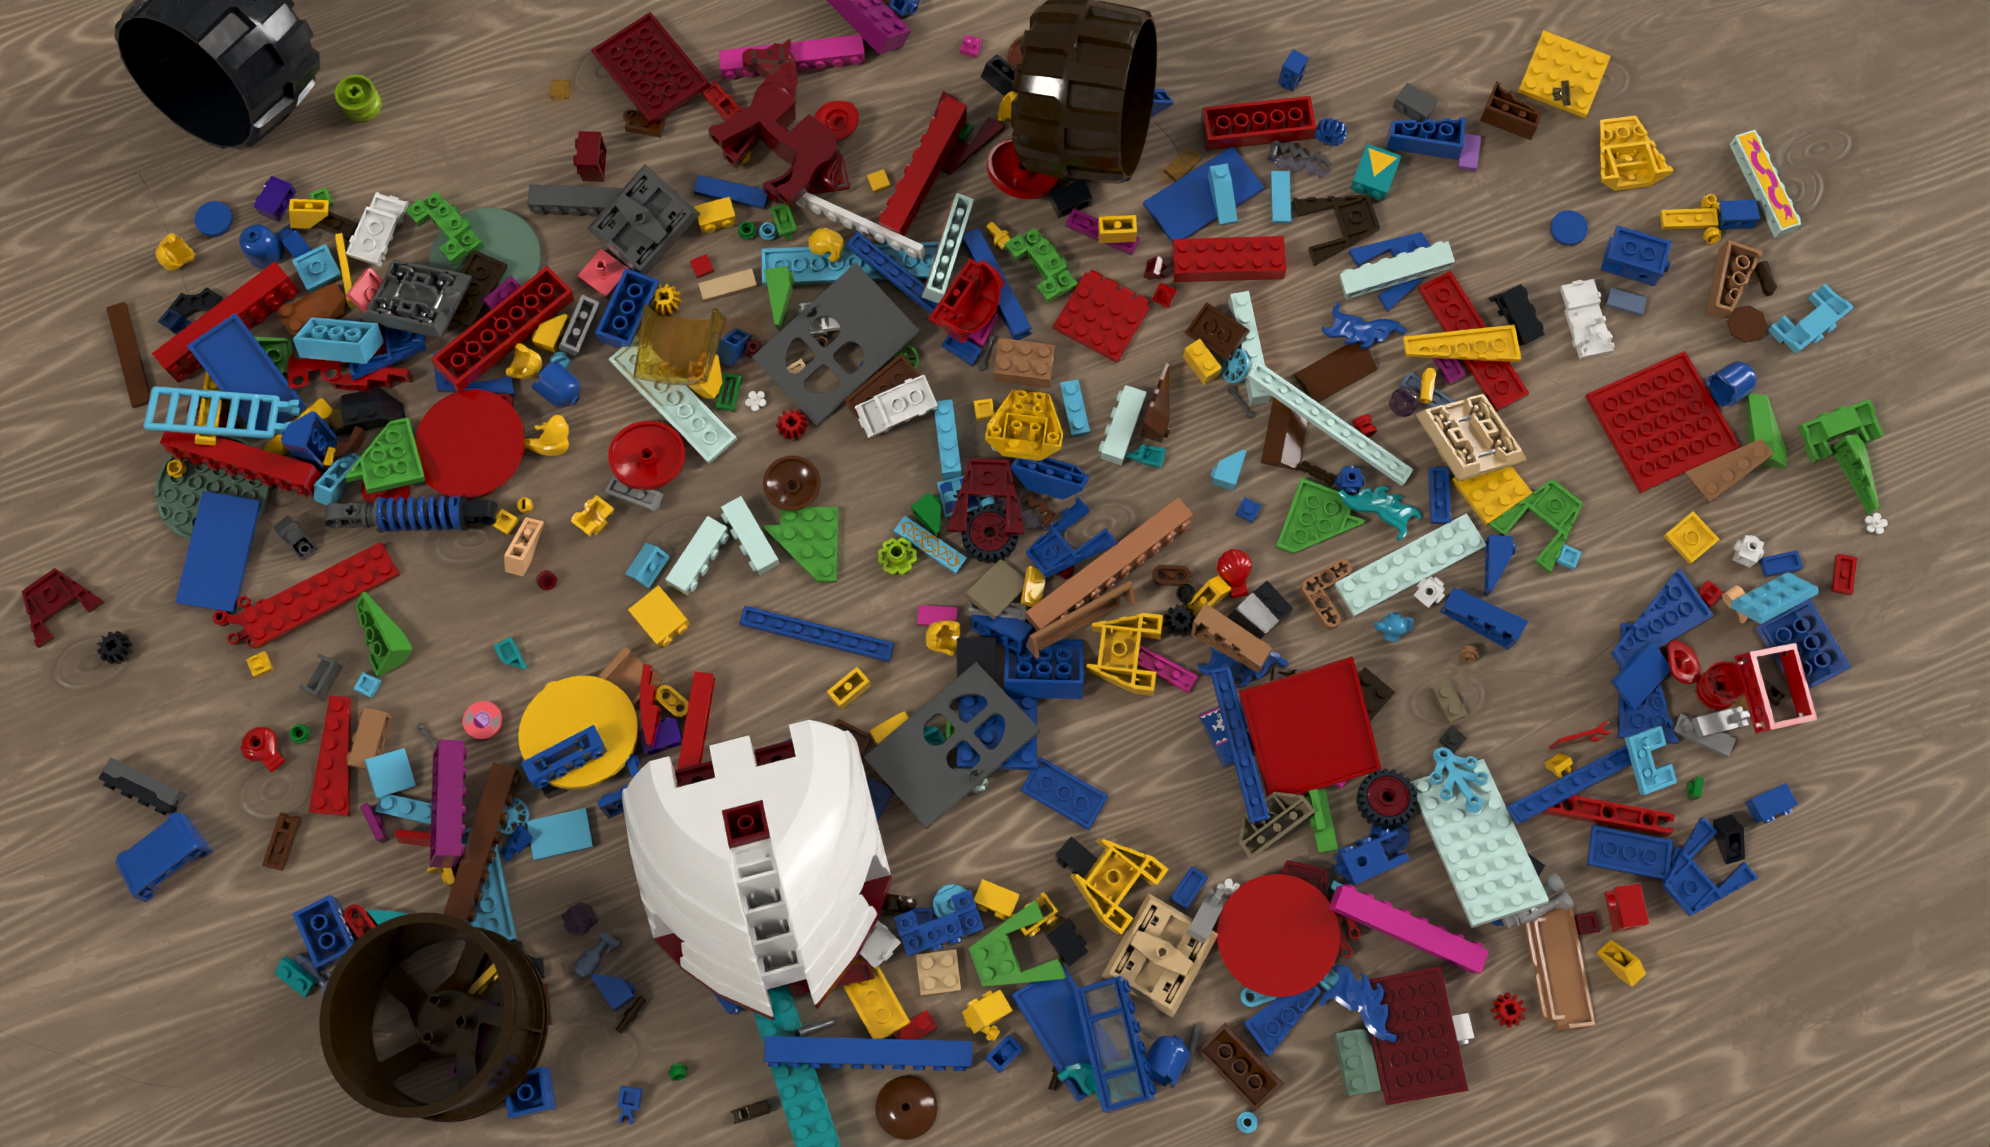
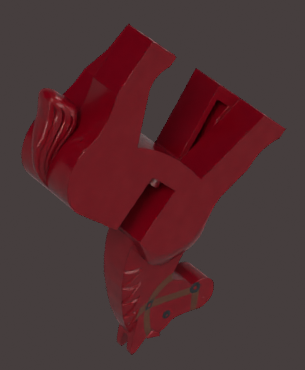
M788 39L783 44L774 43V45L767 49H747L743 52L742 64L744 70L751 73L758 72L760 76L766 79L756 89L752 103L748 108L732 115L724 123L711 126L708 129L709 138L723 149V158L736 169L759 140H763L776 155L791 164V167L785 174L763 184V192L776 204L782 201L789 208L810 189L813 180L820 178L821 183L828 190L835 192L842 169V155L837 147L834 133L813 116L808 114L790 132L787 130V127L796 119L795 103L798 91L796 63L790 52L791 39Z

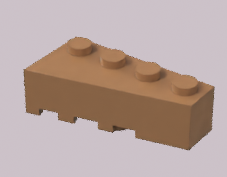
M1728 240L1719 248L1705 314L1723 320L1733 312L1752 271L1757 265L1758 259L1764 251Z
M1206 603L1193 621L1191 636L1253 671L1260 673L1272 651V647L1267 642L1258 639Z

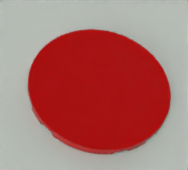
M479 389L452 393L433 405L421 420L414 439L425 482L435 491L446 497L467 495L468 499L487 496L501 485H505L517 471L525 450L524 426L513 406L501 396Z
M1271 874L1246 882L1229 897L1218 921L1217 942L1226 968L1243 986L1264 996L1291 997L1312 989L1329 973L1339 951V923L1335 912L1329 910L1330 902L1315 886L1290 875Z

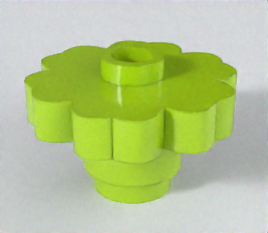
M890 538L888 541L883 542V549L878 551V562L880 565H883L885 573H889L891 576H895L897 573L904 576L912 571V565L917 562V552L912 548L911 542L905 538H899L898 540Z

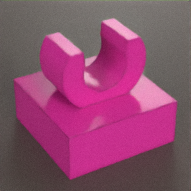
M965 34L960 47V53L977 58L982 46V39Z

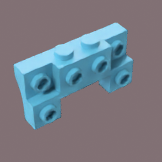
M1826 283L1808 297L1816 306V309L1796 326L1784 315L1768 329L1780 344L1784 341L1795 354L1812 342L1814 344L1818 343L1824 337L1823 333L1827 332L1829 334L1837 327L1835 323L1854 308L1849 301L1832 291Z

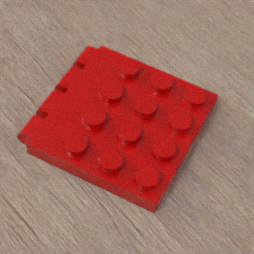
M1092 269L1089 274L1085 272L1053 324L1052 329L1118 363L1150 310V306H1148L1150 300L1138 294L1136 299L1133 298L1136 292L1125 286L1118 290L1119 283L1108 277L1101 281L1103 275Z

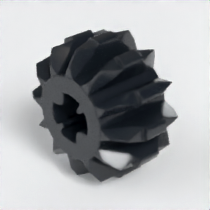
M1176 604L1175 610L1170 607L1168 609L1169 613L1164 615V618L1167 620L1163 624L1164 626H1169L1167 628L1168 633L1172 630L1174 631V637L1177 636V633L1184 637L1185 632L1187 634L1192 632L1191 628L1196 616L1192 615V609L1186 611L1187 605L1180 609L1179 604ZM1177 618H1180V620L1183 621V624H1180V622L1177 621Z
M120 631L115 633L108 632V636H101L103 641L97 643L101 647L97 650V653L101 655L100 658L103 661H107L109 664H114L115 662L121 664L122 658L127 660V653H132V650L129 648L133 645L132 642L129 641V637L126 634L122 635Z

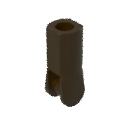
M1762 261L1757 263L1755 270L1763 294L1771 296L1777 289V285L1768 261Z
M1763 678L1768 700L1773 705L1779 706V701L1781 698H1785L1786 694Z
M767 1100L731 1111V1114H734L735 1117L734 1124L770 1113ZM747 1109L749 1117L743 1118L742 1111Z

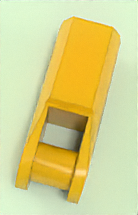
M1427 368L1422 374L1418 400L1420 403L1430 404L1432 402L1436 371L1433 368Z

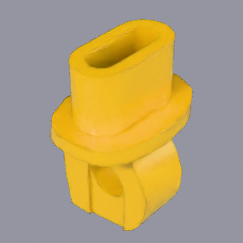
M990 222L986 227L989 235L994 239V246H999L1004 250L1005 243L1011 240L1009 232L1006 230L1001 231L993 222Z

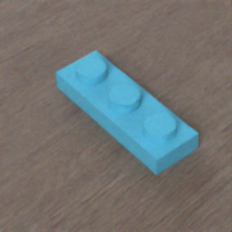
M1079 380L1061 382L1060 389L1071 437L1090 434Z
M391 794L379 797L375 812L431 825V803Z

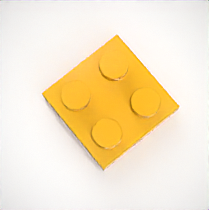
M1694 511L1663 536L1689 564L1693 563L1720 540Z

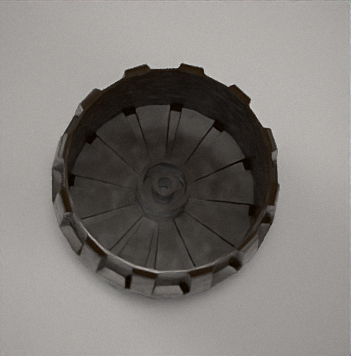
M1048 0L1037 7L1030 16V30L1024 31L1020 43L1023 59L1022 63H1016L1013 87L1018 93L1011 103L1014 152L1021 164L1029 171L1076 182L1121 184L1129 181L1141 159L1153 107L1157 72V33L1154 18L1147 10L1105 1Z

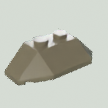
M1273 792L1265 798L1270 816L1269 820L1250 824L1247 812L1242 815L1239 845L1250 859H1253L1316 812L1303 795Z

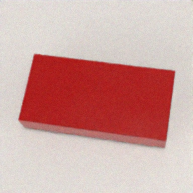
M397 829L395 832V838L398 843L430 846V832Z

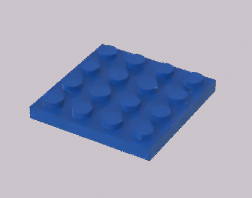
M978 695L960 697L959 719L964 723L969 722L987 706V700ZM1010 697L1037 726L1038 698ZM993 715L974 732V735L987 749H995L1001 742L1005 731L1004 718L1000 715ZM1037 735L996 770H1037ZM961 742L958 745L957 768L972 769L980 761V756L967 742Z

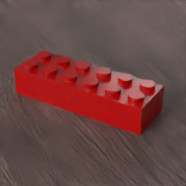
M1311 96L1203 107L1201 113L1206 150L1224 149L1232 146L1242 147L1270 144L1275 140L1288 142L1313 139L1316 132Z
M1284 236L1173 239L1172 242L1173 282L1284 279L1287 271Z

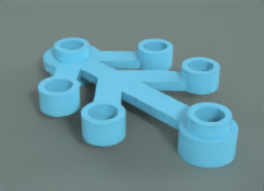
M1437 748L1433 754L1436 767L1430 775V782L1433 785L1441 784L1444 766L1449 772L1445 786L1440 791L1441 799L1448 801L1452 798V788L1455 782L1466 798V809L1471 813L1479 812L1482 808V799L1472 793L1464 779L1476 782L1482 786L1487 783L1488 775L1485 772L1471 773L1457 769L1454 764L1465 766L1468 770H1474L1477 767V759L1475 757L1462 758L1453 755L1452 751L1448 748Z

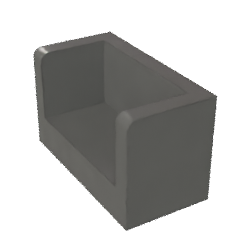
M319 653L317 657L321 659L320 664L307 686L301 684L299 688L323 701L341 671L342 666Z

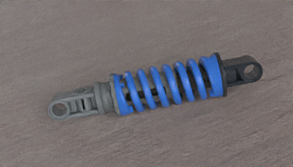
M467 495L450 496L448 505L443 496L439 497L438 505H436V500L433 496L428 498V502L425 501L424 497H419L417 503L413 497H409L407 503H405L402 497L397 499V503H395L392 497H389L387 500L386 498L376 497L374 503L328 504L326 506L324 525L333 529L347 527H364L369 529L375 527L379 533L398 532L401 529L406 532L411 529L414 531H420L421 529L430 531L432 528L436 531H440L442 528L450 531L453 527L454 530L468 531L470 525L495 524L498 504L493 500L469 501Z

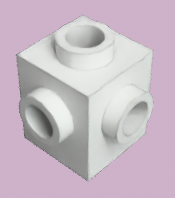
M1745 535L1741 540L1738 539L1733 548L1736 551L1732 561L1751 568L1762 558L1764 542L1752 535Z
M1432 577L1428 579L1423 578L1417 585L1419 589L1414 596L1429 608L1434 602L1438 604L1445 596L1443 594L1445 590L1443 587L1444 583L1437 577L1434 579ZM1432 588L1433 593H1430L1428 589Z

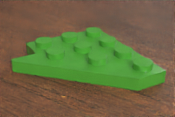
M409 417L389 421L345 475L346 482L363 479L366 492L370 494L425 481Z
M1301 478L1275 548L1294 555L1362 526L1365 520L1349 515L1351 508L1346 506L1337 495L1339 491Z
M806 507L798 511L781 510L780 525H764V530L816 582L837 583L838 507Z

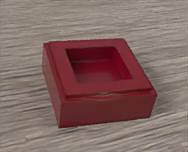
M1596 912L1574 915L1578 935L1600 932Z

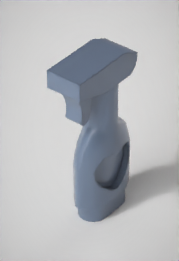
M601 931V940L595 948L585 951L575 963L574 971L585 979L588 975L591 976L599 965L600 953L607 944H610L607 953L622 945L621 942L607 932Z
M298 954L293 961L317 979V983L322 987L321 992L324 994L328 981L320 975L318 969H315L312 959L308 955ZM327 971L326 975L330 978L331 973Z

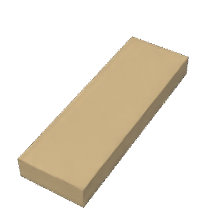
M752 269L698 283L704 302L757 288Z

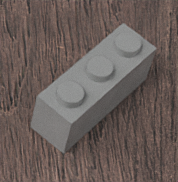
M583 294L581 295L558 350L574 357L577 355L599 305L598 301Z

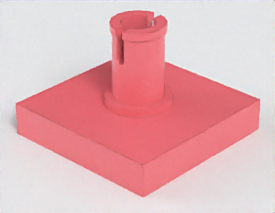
M600 249L578 274V278L608 299L615 291L625 268L629 270L630 268Z
M367 268L346 296L365 313L383 280L371 268Z

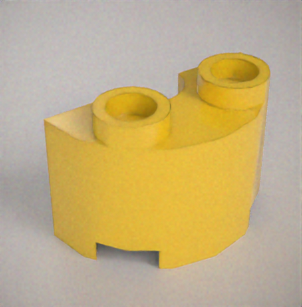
M596 495L585 503V510L583 512H576L572 516L571 523L589 537H591L592 533L597 535L607 525L606 518L613 514L614 508Z

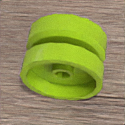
M357 74L343 78L336 86L335 99L348 119L354 122H366L376 117L382 104L381 98L373 83L367 77Z

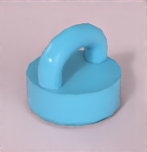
M556 352L551 356L550 362L553 364L557 360L566 369L569 367L570 360L564 352Z

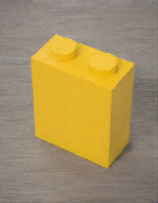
M659 585L628 609L633 618L659 649L668 646L676 635L683 634L690 625L687 618Z

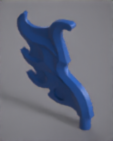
M1339 302L1335 304L1332 310V315L1335 318L1333 327L1327 329L1322 326L1321 328L1322 332L1328 337L1347 338L1348 340H1345L1344 344L1352 345L1362 342L1363 344L1360 346V349L1371 347L1374 340L1378 344L1383 342L1391 332L1396 331L1404 335L1407 331L1405 327L1399 325V322L1393 320L1377 319L1364 322L1361 317L1343 314L1339 311Z
M1210 647L1212 650L1210 662L1205 666L1198 663L1197 666L1199 671L1207 676H1211L1210 670L1230 666L1233 681L1241 680L1237 687H1245L1250 683L1252 676H1255V679L1258 680L1265 675L1272 664L1277 663L1285 668L1288 661L1280 657V654L1271 651L1260 673H1257Z
M1338 964L1333 966L1332 970L1338 971L1339 979L1332 990H1328L1322 995L1320 1006L1323 1007L1327 1000L1333 999L1350 1011L1356 1010L1361 1014L1365 1027L1372 1035L1384 1042L1386 1040L1395 1043L1397 1035L1389 1033L1385 1029L1388 1007L1387 1004L1380 1005L1384 996L1382 986L1377 983L1378 989L1374 991L1365 974L1362 973V980L1358 981L1352 975L1351 970L1345 965Z

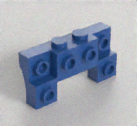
M971 890L951 896L956 912L918 925L913 910L893 917L907 957L930 949L932 952L941 950L944 944L950 942L951 945L962 942L963 937L985 930Z

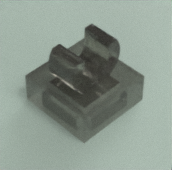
M1569 80L1561 81V88L1552 89L1554 101L1562 100L1563 106L1571 105Z

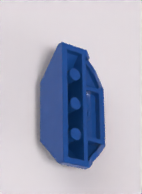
M1048 457L1041 461L1016 458L1011 465V470L1026 489L1062 500L1083 491L1089 480V476L1078 466Z

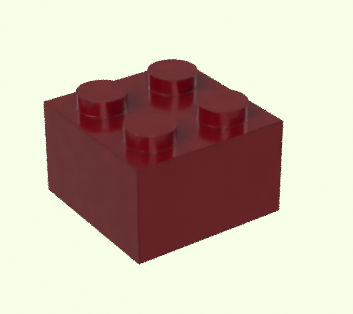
M579 131L578 138H575L577 155L573 157L574 166L577 167V174H580L582 181L604 182L607 147L601 132Z

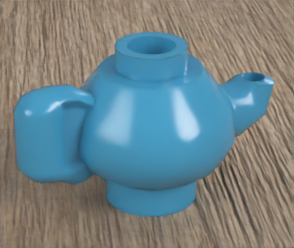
M1389 612V615H1386L1380 622H1374V628L1384 633L1383 639L1397 642L1399 641V636L1412 631L1414 621L1411 617L1402 618L1398 612Z

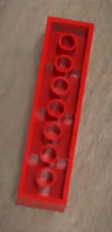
M947 96L945 101L940 102L937 116L932 117L929 123L930 129L928 132H924L920 147L916 148L913 152L911 164L908 163L904 169L905 175L903 179H899L895 186L896 192L894 195H890L886 210L882 211L879 215L878 221L880 226L902 236H905L968 120L967 105Z
M273 262L151 354L180 383L186 380L194 371L203 367L187 347L188 344L234 313H237L251 331L254 326L265 321L266 317L278 311L286 302L293 300L300 291L276 262Z
M546 266L433 356L431 360L434 368L460 393L515 349L518 343H522L531 336L541 323L552 319L573 302V291Z
M164 431L160 444L165 448V451L172 454V457L177 460L183 461L187 459L190 460V463L197 466L202 464L208 465L207 467L214 471H219V469L225 470V473L236 477L238 474L251 482L255 480L261 481L263 485L268 487L273 485L279 486V489L285 492L296 491L298 495L306 498L308 496L314 497V484L322 476L312 464L217 436L216 445L195 444V433Z

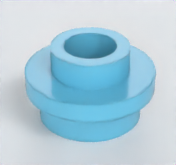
M769 222L762 224L759 229L760 237L766 241L773 240L778 233L776 226Z
M1251 1112L1241 1113L1236 1121L1238 1129L1243 1133L1253 1132L1258 1123L1256 1116ZM1246 1118L1251 1121V1125L1248 1127L1244 1125V1119Z

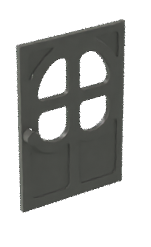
M855 263L752 358L817 427L844 403L848 396L868 381L916 337L921 330L909 320L863 269ZM821 317L832 318L840 325L839 336L827 347H822L808 332L809 326ZM800 338L815 353V358L799 373L793 374L786 367V355L791 343L795 339ZM850 342L858 344L864 352L862 366L852 374L846 373L833 359V355L843 345ZM822 365H826L841 381L838 388L827 393H811L804 387L805 380Z
M975 662L867 753L863 759L870 764L928 829L1040 732V729L981 668L979 663ZM969 695L984 697L987 700V706L967 723L962 722L950 709L951 702L960 697ZM942 715L956 731L943 744L934 746L926 742L924 728L932 718ZM993 715H1000L1005 720L1004 735L999 745L995 749L989 750L974 735V732ZM961 742H967L980 756V761L972 769L965 772L953 770L947 764L948 754Z

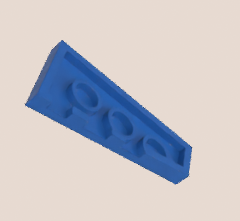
M1317 985L1304 993L1275 999L1244 1023L1246 1029L1268 1058L1320 994L1321 991Z

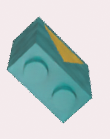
M1367 144L1350 189L1358 194L1369 195L1375 200L1385 201L1401 155Z

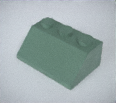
M1358 1029L1333 1034L1345 1097L1383 1091L1371 1033L1367 1029Z

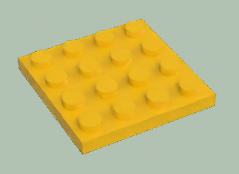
M1543 30L1518 93L1586 118L1611 56Z

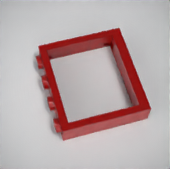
M1796 643L1734 656L1755 733L1817 720ZM1779 653L1797 718L1775 723L1757 657ZM1743 658H1746V664H1744ZM1760 722H1764L1765 727L1762 728Z

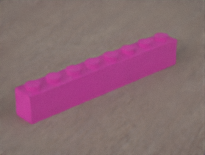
M861 35L791 42L790 52L799 71L865 63ZM772 45L719 51L722 78L735 79L736 77L759 75L758 72L751 73L744 70L742 54L747 49H767Z
M1345 884L1336 887L1329 910L1472 974L1482 973L1489 950L1482 948L1483 944L1464 940L1465 936L1458 933L1451 934L1447 932V928L1436 924L1433 926L1428 923L1429 920L1417 916L1415 918L1410 915L1411 912L1402 908H1399V910L1395 909L1390 902L1375 900V896L1370 893L1357 892L1356 887Z

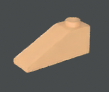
M525 517L504 555L505 572L519 576L525 575L531 564L544 521Z

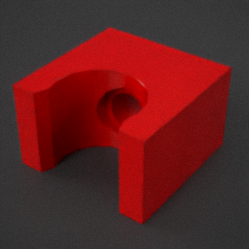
M1641 884L1614 887L1612 891L1604 892L1613 932L1638 929L1649 924Z

